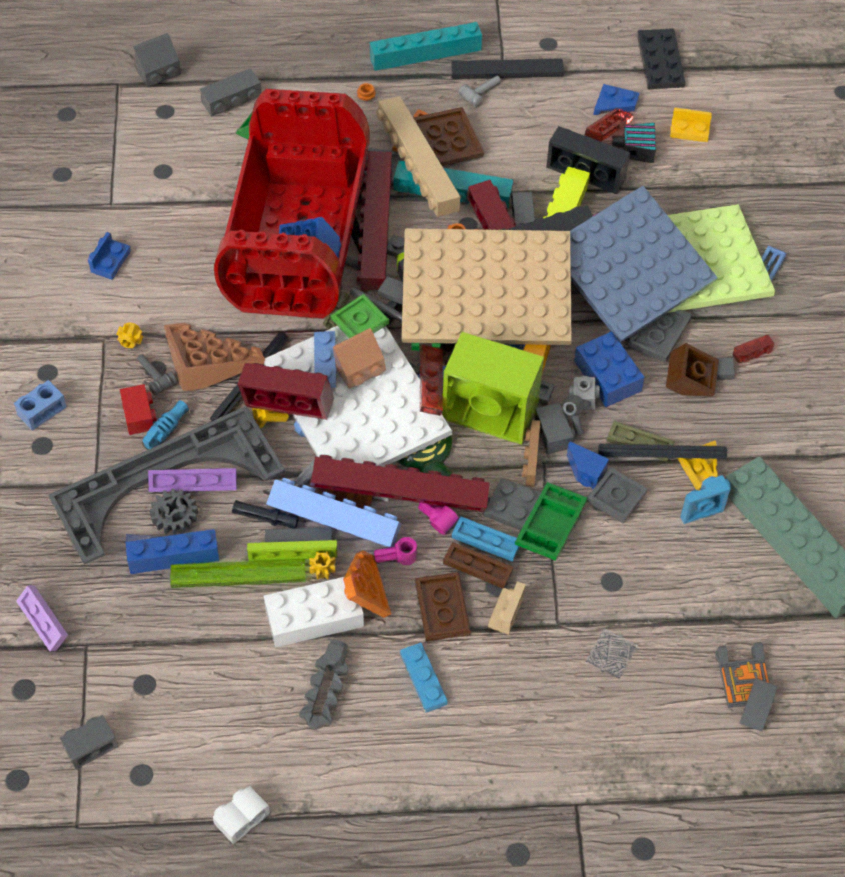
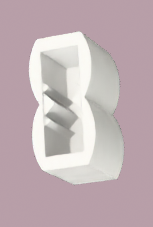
M249 786L246 789L238 790L230 803L220 805L214 812L213 821L217 828L234 844L270 813L269 805Z

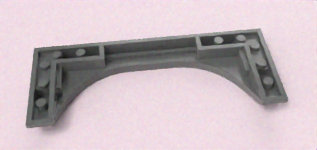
M247 406L57 490L48 496L73 547L85 565L105 555L101 539L103 527L109 513L126 494L149 482L148 470H177L194 463L215 461L239 466L267 481L284 473L285 469Z

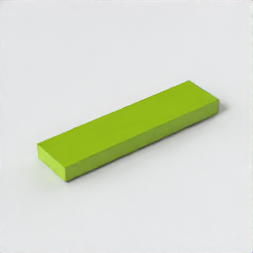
M337 540L247 543L249 561L314 559L316 552L325 553L326 551L330 558H338Z

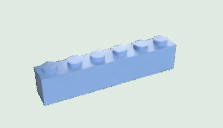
M283 478L282 481L275 479L266 503L270 507L389 548L394 547L402 525L397 521L398 517L385 513L384 516L376 514V509L364 506V509L355 507L356 503L344 499L343 502L335 500V495L323 492V495L314 493L315 489L303 485L302 488L294 486V481Z

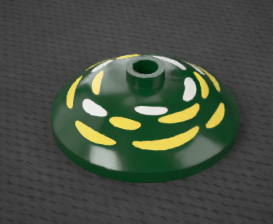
M452 435L397 460V462L406 468H417L419 470L429 462L438 461L443 463L448 458L452 449Z

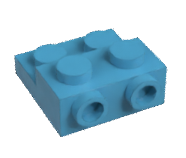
M723 475L709 477L702 482L700 491L694 490L688 493L685 497L680 516L683 524L724 512L731 490L728 479H725Z

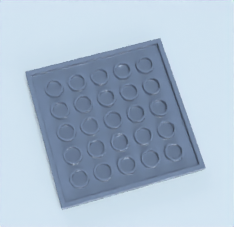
M641 186L570 230L571 281L620 343L708 287L718 278L644 186Z

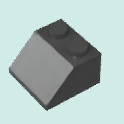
M168 33L133 46L138 74L147 87L181 74L180 62Z

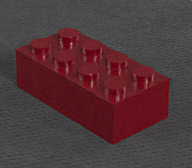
M245 363L238 381V387L244 403L250 408L327 420L334 400L328 376L319 372L309 373L299 369L289 370L279 366L270 367L260 363Z

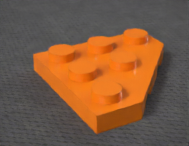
M364 550L356 553L343 579L346 597L348 600L383 618L391 615L374 556Z

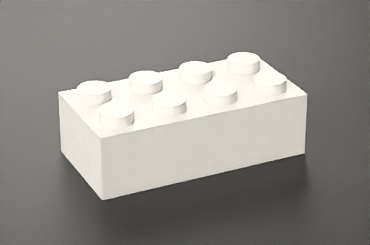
M344 577L264 595L265 609L275 648L364 627L361 606L348 600L344 593Z

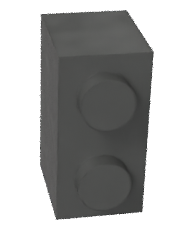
M560 402L535 409L534 420L540 421L539 434L547 454L567 450L569 442H573L575 439V432L573 427H569L568 415L564 413Z
M103 715L89 719L83 726L77 729H70L64 736L60 737L75 770L118 747L116 738Z

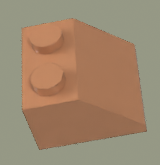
M371 328L333 346L337 372L349 389L359 386L364 381L379 376L382 372L386 371L384 356Z

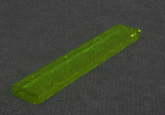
M305 559L171 565L170 575L171 588L306 582Z

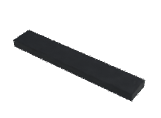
M563 58L451 61L452 79L494 78L496 76L500 78L564 77Z

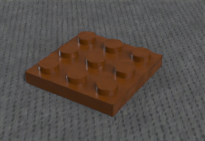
M463 107L413 117L442 166L483 157L484 151Z

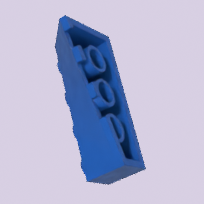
M323 217L279 225V234L286 233V235L298 236L307 234V236L316 237L324 244L326 243L333 250L337 258H339V251L341 249L340 237Z
M215 529L170 536L126 534L125 544L130 574L220 561Z

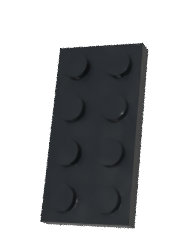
M674 28L638 30L637 38L647 89L685 88V77Z

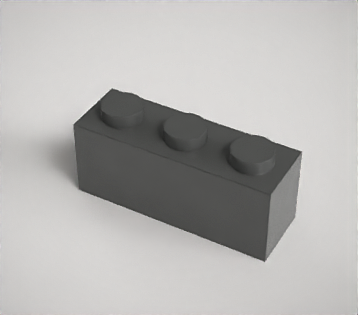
M251 68L200 88L201 102L211 116L254 100L262 93L261 82Z

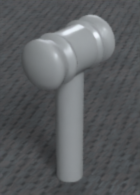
M496 76L475 89L469 87L468 84H464L459 89V95L465 98L473 107H478L483 101V97L480 94L499 84L501 79L499 76Z

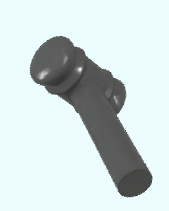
M140 354L137 357L139 363L154 379L153 382L148 383L152 394L157 395L159 392L161 393L163 390L172 387L173 384H177V377L172 371L162 376L144 354Z

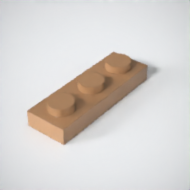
M532 420L531 429L527 428L525 441H530L529 446H525L524 459H528V465L523 464L522 477L526 478V486L534 487L540 431V421Z

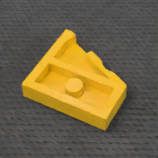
M714 440V441H711V442L706 443V444L701 445V446H717V445H716V441ZM677 458L696 490L700 491L702 482L712 476L718 477L717 459Z

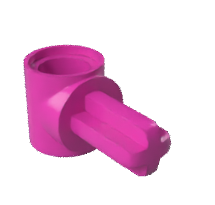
M419 503L418 510L430 518L432 527L442 535H445L459 520L457 514L447 506L436 507L435 505Z
M410 537L401 538L398 543H394V547L375 550V561L380 563L397 560V563L402 565H411L417 558V543ZM403 550H410L411 552L405 553Z

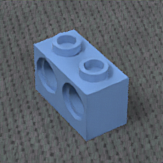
M49 380L39 384L34 390L25 396H21L14 403L17 415L32 431L67 407L64 395Z

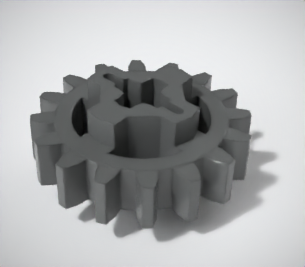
M172 488L169 494L164 490V496L156 495L157 502H151L152 509L149 512L152 523L156 524L157 530L164 528L165 534L172 530L173 534L176 535L179 529L184 533V527L192 528V521H197L198 507L196 500L191 498L190 493L184 495L183 489L175 493V489Z

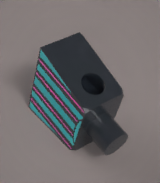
M655 123L624 126L623 136H612V146L620 147L624 151L630 152V160L654 163L656 153Z

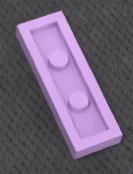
M28 585L16 602L48 650L57 651L68 634L35 585Z

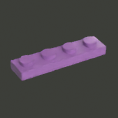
M236 468L148 470L149 492H163L164 490L171 492L172 488L175 489V492H179L181 489L184 492L237 490Z

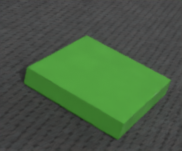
M362 294L331 315V320L348 338L371 328L374 334L389 324V319L365 294Z

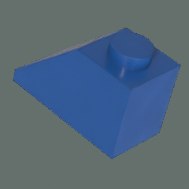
M571 441L569 442L567 458L576 481L585 487L594 489L604 477L609 459Z

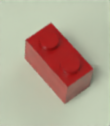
M145 384L119 389L129 435L148 432L150 427L153 426V422L157 421L155 409H150L149 406L153 404L151 391L146 392Z

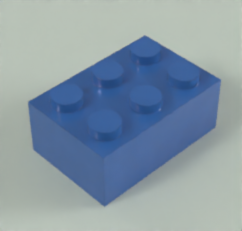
M609 332L576 347L574 362L584 376L595 377V385H599L600 389L599 398L605 407L642 391L645 377L613 332Z

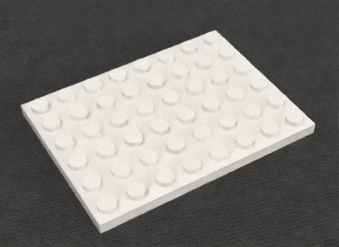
M338 326L327 330L335 331L336 345L349 339ZM386 326L374 333L385 359L386 371L350 389L337 372V388H331L334 400L327 420L293 415L317 457L319 455H329L335 460L350 458L355 463L362 464L363 461L375 462L376 466L384 467L386 464H391L452 435V430ZM314 336L265 358L264 366H279L283 369H299L304 372L315 373Z

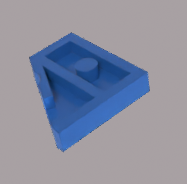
M603 84L593 115H600L601 111H610L611 114L621 111H635L640 93Z

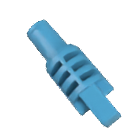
M179 400L169 412L163 413L154 425L150 427L143 438V443L147 449L158 446L178 427L180 418L189 411L188 405L185 402Z

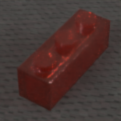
M767 334L734 347L733 356L739 364L746 363L753 358L771 353L775 343Z

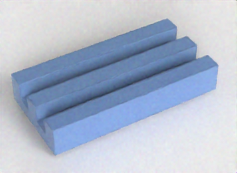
M768 245L761 257L764 263L770 252L773 253L765 267L767 273L776 257L780 256L769 275L772 282L787 253Z

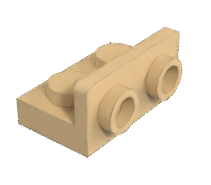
M517 582L514 589H502L488 623L489 628L509 635L523 601L526 584Z

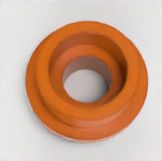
M369 83L361 84L357 90L358 98L364 101L372 100L376 95L375 88Z

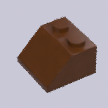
M688 343L681 345L670 353L666 388L682 396L715 395L719 360Z

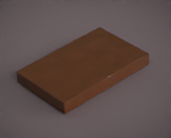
M459 572L415 578L425 641L471 635Z

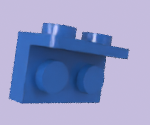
M106 232L104 237L99 239L94 252H91L88 257L91 273L113 280L131 252L130 246L112 240L111 233Z

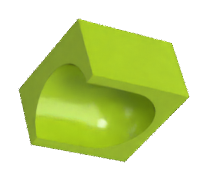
M461 332L444 370L442 416L448 422L522 445L526 437V430L530 427L535 409L538 407L544 357Z

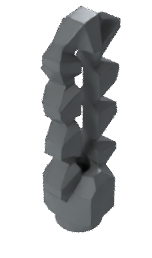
M331 640L325 654L315 662V667L320 671L311 676L310 685L314 688L308 690L304 698L309 703L299 713V717L304 718L311 729L317 730L324 724H332L329 709L337 708L338 705L334 693H341L343 689L339 676L348 674V667L345 662L348 645L340 640ZM328 668L335 671L321 716H314L312 714L314 705L316 704L324 674Z

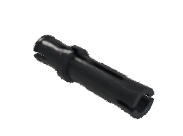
M238 500L234 501L232 507V514L271 523L272 526L280 525L296 529L299 522V516L281 512L280 509H267Z

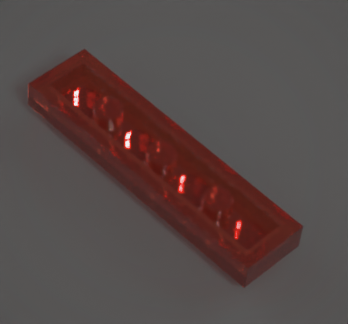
M615 108L588 126L584 135L602 142L631 122L633 114Z
M422 345L420 350L419 412L440 416L443 411V349Z

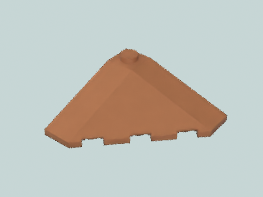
M186 323L164 325L178 381L183 391L204 389L241 374L245 363H260L263 365L265 362L260 348L253 346L251 350H248L245 347H241V342L230 338L222 341L216 338V333L204 329L196 332L191 329V325Z

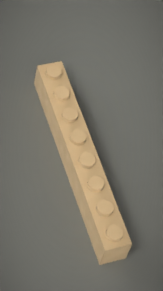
M397 96L378 101L377 118L383 123L385 132L390 135L393 146L397 147L400 158L404 159L407 170L411 171L415 184L419 185L422 196L428 200L430 210H433L437 217L458 212L460 209V195L401 97Z

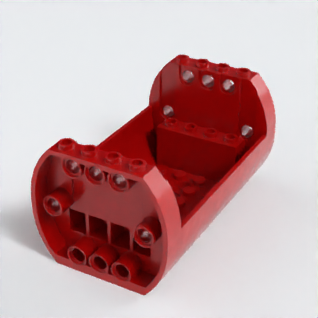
M265 89L254 104L249 123V139L225 235L219 244L214 263V276L220 292L234 307L243 313L323 319L336 307L370 144L368 120L359 105L347 94ZM306 201L311 202L309 205H302ZM300 217H308L307 219L323 217L340 237L341 249L339 251V258H337L333 250L326 243L324 244L316 237L307 236V234L300 236L286 235V233L279 234V225L305 221L299 220Z

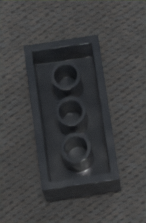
M558 126L549 141L546 168L565 174L567 167L589 172V184L618 194L626 180L630 152Z

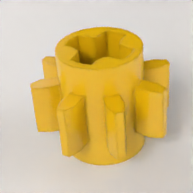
M131 322L124 324L123 327L119 326L116 334L118 336L117 340L125 348H133L136 346V343L141 344L143 339L140 327Z
M327 551L325 553L316 552L314 559L309 558V565H311L309 567L310 574L315 573L317 580L320 578L328 580L331 573H336V567L334 566L336 564L335 557L330 558Z

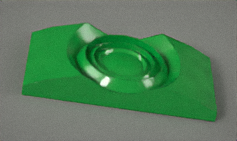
M547 482L521 529L515 545L556 561L564 550L567 540L580 518L587 497Z

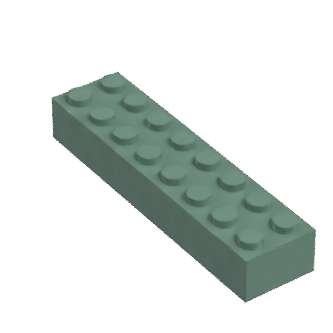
M760 456L726 476L725 479H728L731 486L728 498L836 619L845 613L844 548Z

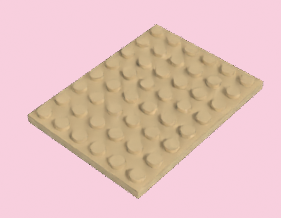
M405 229L402 342L457 343L461 332H465L501 344L571 345L570 231Z

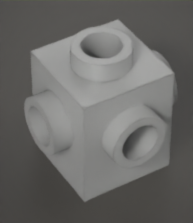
M574 377V386L569 387V395H577L583 400V410H595V398L600 396L599 385H595V377Z

